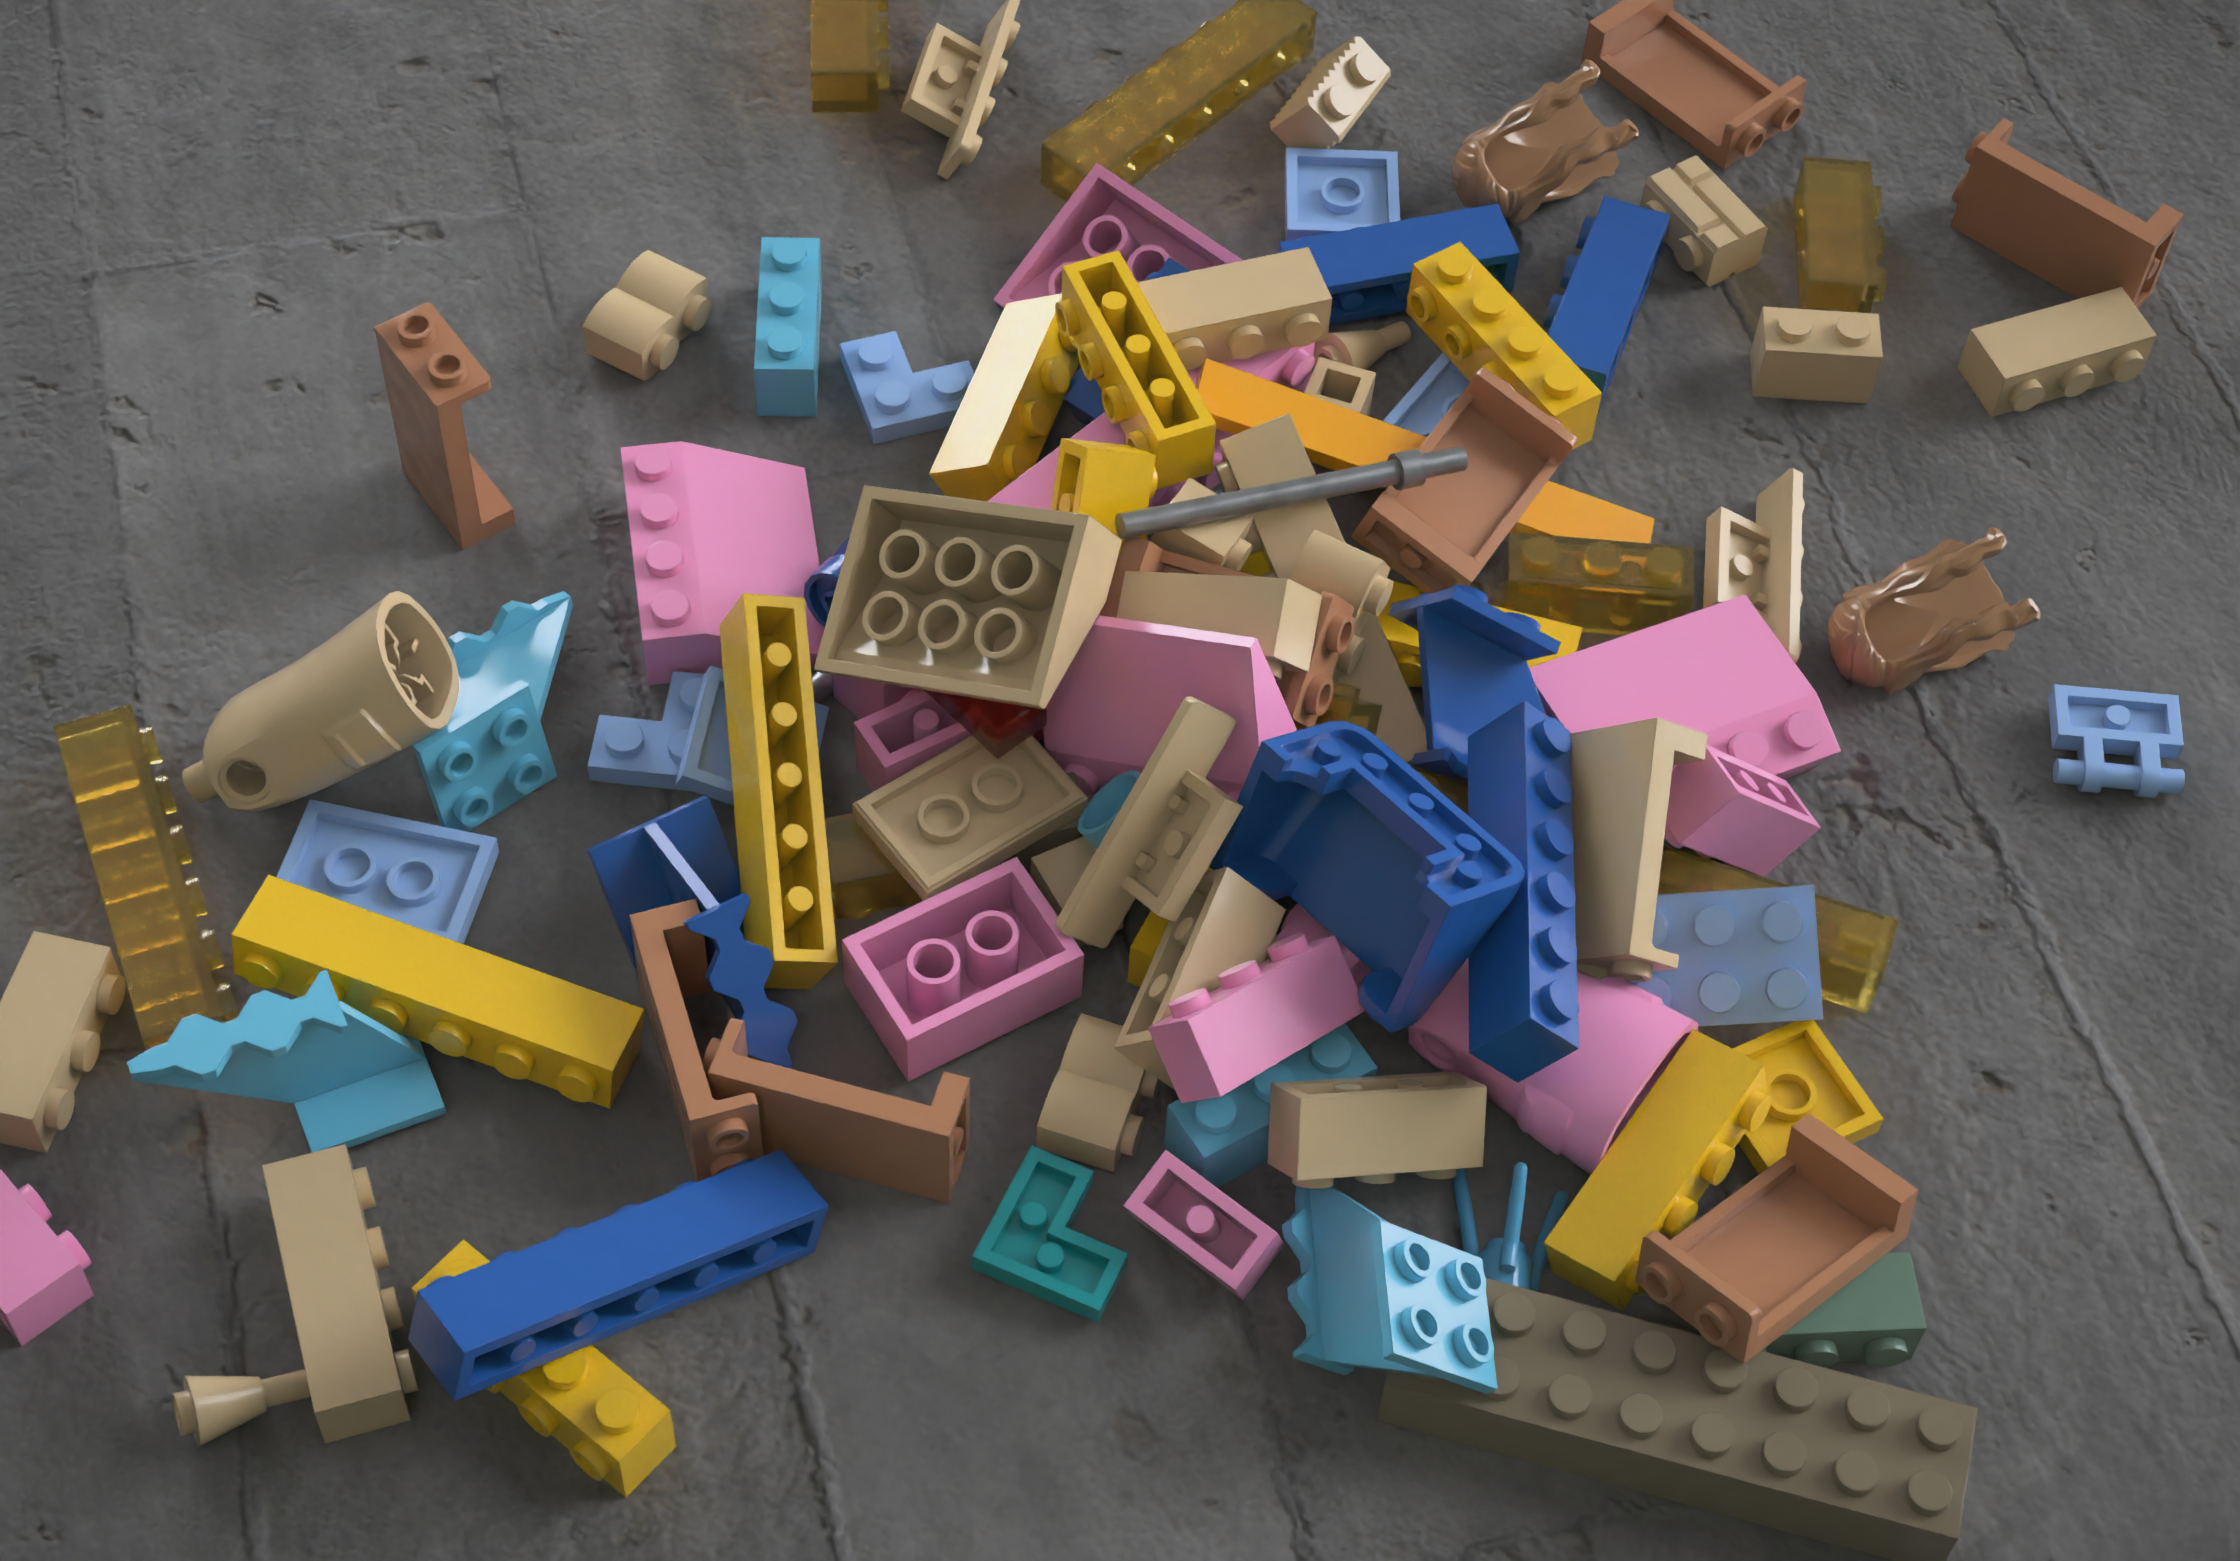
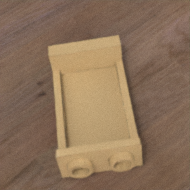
M1658 717L1570 734L1578 970L1600 980L1612 976L1627 978L1628 981L1646 982L1651 980L1652 972L1678 969L1679 955L1657 949L1652 944L1673 765L1705 760L1708 734Z

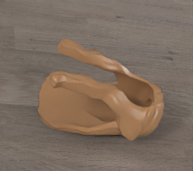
M1585 59L1580 70L1575 71L1561 83H1545L1533 97L1513 106L1496 123L1471 133L1461 141L1462 147L1458 149L1454 156L1451 173L1457 196L1463 202L1465 208L1498 203L1505 220L1517 226L1523 223L1540 204L1575 196L1593 181L1614 176L1615 169L1619 166L1616 150L1628 146L1632 141H1636L1639 137V132L1629 119L1623 120L1611 128L1603 127L1602 123L1595 118L1587 105L1583 103V98L1579 92L1595 85L1600 75V69L1593 61Z
M1989 527L1984 538L1978 539L1969 545L1953 539L1943 540L1931 552L1904 562L1881 582L1861 585L1842 595L1843 602L1834 609L1827 625L1830 654L1840 673L1857 686L1870 689L1883 688L1891 695L1900 692L1915 682L1923 673L1961 668L1990 651L2005 652L2008 649V645L2014 640L2015 634L2013 630L2026 627L2032 622H2037L2040 619V610L2031 598L2020 600L2013 606H2009L2004 601L1999 586L1995 584L1988 569L1984 566V559L1999 555L2007 543L2004 534L1997 528Z

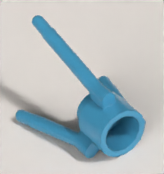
M1523 1162L1517 1163L1514 1167L1512 1186L1510 1188L1504 1238L1489 1240L1486 1243V1249L1479 1253L1466 1168L1457 1169L1456 1177L1453 1178L1463 1251L1482 1258L1485 1278L1539 1292L1541 1273L1548 1257L1544 1241L1562 1217L1568 1201V1194L1565 1191H1558L1555 1194L1531 1257L1528 1256V1247L1519 1241L1528 1167Z

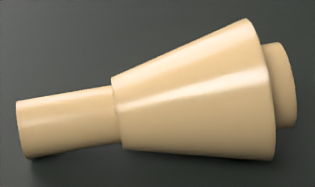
M1398 321L1379 330L1328 333L1327 340L1315 343V365L1318 358L1322 357L1367 370L1386 351L1408 343L1411 339L1410 328L1405 322Z
M302 1369L265 1379H260L259 1376H184V1391L172 1393V1402L180 1435L193 1434L198 1447L265 1413L268 1407L309 1398L311 1395L306 1371Z

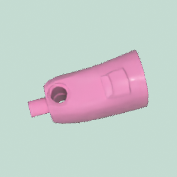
M1468 957L1422 1018L1414 1025L1408 1027L1409 1044L1420 1056L1441 1071H1455L1487 1086V1099L1517 1121L1524 1133L1531 1135L1556 1156L1559 1154L1563 1155L1591 1175L1693 1029L1698 1031L1697 1021L1663 1005L1661 997L1629 983L1627 978L1605 977L1600 980L1577 969L1579 1049L1517 1083L1469 1054Z

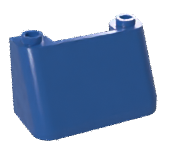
M1344 721L1326 722L1261 742L1237 800L1243 808L1209 866L1212 870L1229 867L1272 900L1291 896L1373 972L1364 977L1358 991V998L1369 1017L1382 1025L1390 1033L1414 1025L1422 1018L1513 901L1525 874L1521 862L1509 850L1379 738L1361 726Z

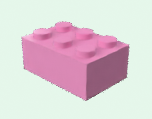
M1017 857L842 939L844 983L908 1082L1082 997L1084 953L1073 937L1063 934L1055 927V921L1058 918L1057 914Z

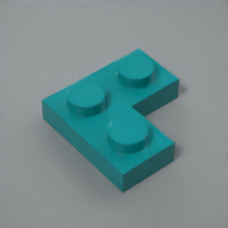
M1031 1145L972 1255V1269L1099 1323L1127 1268L1129 1253L1070 1229L1093 1186L1094 1171Z

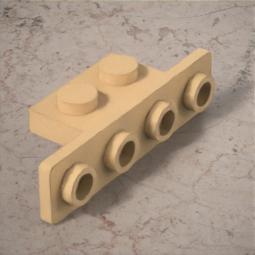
M1006 0L987 25L980 47L939 23H936L927 35L901 111L949 137L937 175L946 180L949 179L960 164L968 167L980 149L983 138L976 133L978 128H981L987 121L994 107L995 98L989 96V94L1000 82L1008 65V61L1002 58V54L1010 48L1018 34L1020 23L1014 21L1020 0Z
M1790 468L1757 496L1756 523L1722 506L1707 518L1703 609L1746 594L1796 663L1802 649L1800 640V608L1803 601L1801 592V560L1804 553L1802 545V514L1805 501L1803 499V473Z
M1187 696L1184 698L1055 921V927L1063 934L1102 949L1106 948L1135 898L1156 915L1175 923L1177 922L1243 808L1241 804L1205 779L1236 726V720L1232 716L1194 697Z

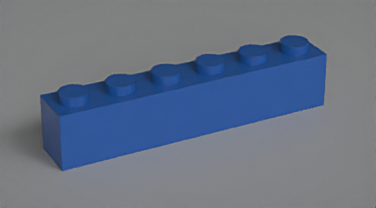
M1525 700L1468 737V816L1509 850L1521 862L1525 871L1523 881L1513 901L1469 956V1054L1517 1083L1579 1049L1570 731L1560 721L1553 717H1548Z
M782 1149L755 1160L745 1159L736 1163L729 1170L698 1182H685L676 1187L672 1192L639 1205H626L611 1216L580 1228L571 1227L564 1229L553 1238L521 1251L502 1253L491 1262L454 1277L443 1276L434 1280L427 1287L417 1291L408 1339L452 1400L456 1401L814 1253L829 1205Z

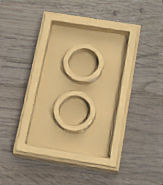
M1011 712L852 804L853 818L924 901L990 870L1081 816L1088 804V798Z

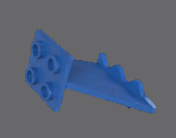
M1456 584L1449 589L1434 593H1422L1418 597L1392 603L1388 615L1418 630L1427 751L1414 753L1411 766L1442 774L1450 778L1458 790L1468 794V737L1524 700L1546 715L1527 660L1557 654L1561 642L1539 631L1540 624L1531 617L1514 612L1505 613L1488 604L1489 598L1482 591L1470 586Z
M704 795L586 849L634 968L637 969L630 915L696 899L700 914L683 921L687 929L705 936L708 963L705 977L710 989L722 995L736 1019L745 1021L748 1055L759 1058L763 1062L793 1069L792 1059L787 1048L798 1020L793 1009L767 999L764 986L773 967L774 959L768 948L743 938L740 926L750 904V898L745 893L741 894L740 875L709 797Z

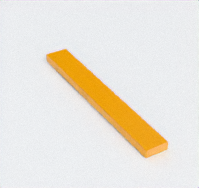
M1208 358L1205 359L1199 370L1195 387L1215 420L1217 429L1235 435L1290 413L1310 462L1335 471L1387 461L1392 453L1412 449L1418 450L1427 438ZM1547 481L1511 529L1510 533L1638 578L1647 566L1655 519Z

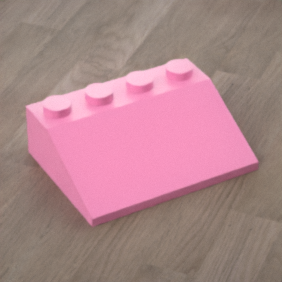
M1096 163L993 300L1004 309L1006 303L1062 293V266L1117 250L1120 251L1137 282L1144 281L1153 272H1158L1168 258L1190 271L1243 260L1099 163Z
M683 441L620 447L648 686L670 683L673 671L705 674L710 665L723 669L719 625L743 593L805 598V583L820 567L805 468ZM805 600L811 667H814L824 627L814 618Z
M1746 594L1529 668L1546 715L1560 721L1570 731V734L1658 717L1708 734V746L1782 779L1812 770L1841 752L1817 692Z
M1098 615L1046 708L1041 709L1045 750L1065 773L1075 772L1080 790L1085 795L1091 794L1092 797L1119 774L1128 770H1137L1141 774L1182 701L1187 696L1194 697L1229 714L1236 720L1235 728L1205 778L1235 801L1238 800L1261 742L1295 732L1297 728L1257 638Z

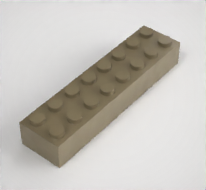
M1486 1278V1295L1491 1337L1494 1344L1497 1390L1485 1394L1442 1378L1391 1371L1387 1373L1376 1420L1379 1422L1892 1561H1946L1959 1539L1978 1408L1764 1351H1760L1743 1365L1721 1347L1708 1342L1700 1334Z

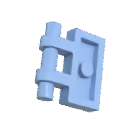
M2054 684L2048 698L2052 749L2077 751L2078 760L2056 758L2053 766L2054 783L2076 785L2078 791L2099 793L2102 787L2133 790V794L2136 797L2156 798L2159 792L2181 794L2185 785L2184 770L2161 768L2160 760H2177L2184 746L2178 695ZM2104 754L2133 756L2134 765L2105 763Z

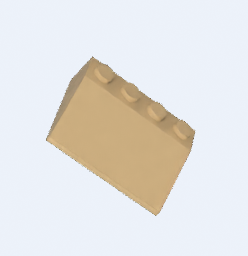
M864 485L813 669L824 674L1045 709L1106 603L1122 540L1090 515Z

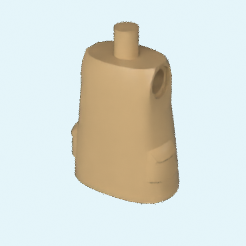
M400 591L389 593L326 642L302 658L232 697L217 713L204 740L203 759L185 768L182 772L183 783L188 793L199 803H205L219 795L229 808L241 813L262 811L325 789L399 753L443 728L452 717L460 688L456 659L445 636L431 616L412 597Z

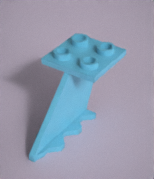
M565 591L542 598L532 605L511 600L501 606L491 629L478 636L459 631L448 638L447 642L456 659L460 688L455 709L446 726L412 745L442 827L469 832L557 777L540 720L573 609L571 597Z
M327 969L319 972L306 995L291 1000L266 990L252 994L237 1019L220 1023L199 1014L184 1017L166 1043L152 1047L127 1062L132 1079L137 1082L294 1103L311 1153L343 1144L350 1148L446 1114L443 1100L420 1041L396 1033L338 1000Z
M1296 1186V1212L1282 1224L1283 1238L1300 1261L1301 1275L1287 1287L1289 1302L1306 1325L1307 1338L1293 1351V1358L1344 1376L1353 1372L1354 1367L1442 1378L1485 1394L1497 1390L1494 1344L1491 1337L1486 1278L1482 1258L1392 1225L1333 1186L1322 1189Z

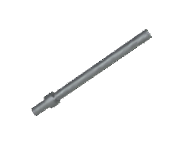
M1461 446L1421 454L1417 449L1390 454L1388 460L1119 513L1115 517V526L1118 536L1121 539L1391 485L1396 490H1403L1424 485L1426 478L1465 471L1468 466V458L1464 448Z

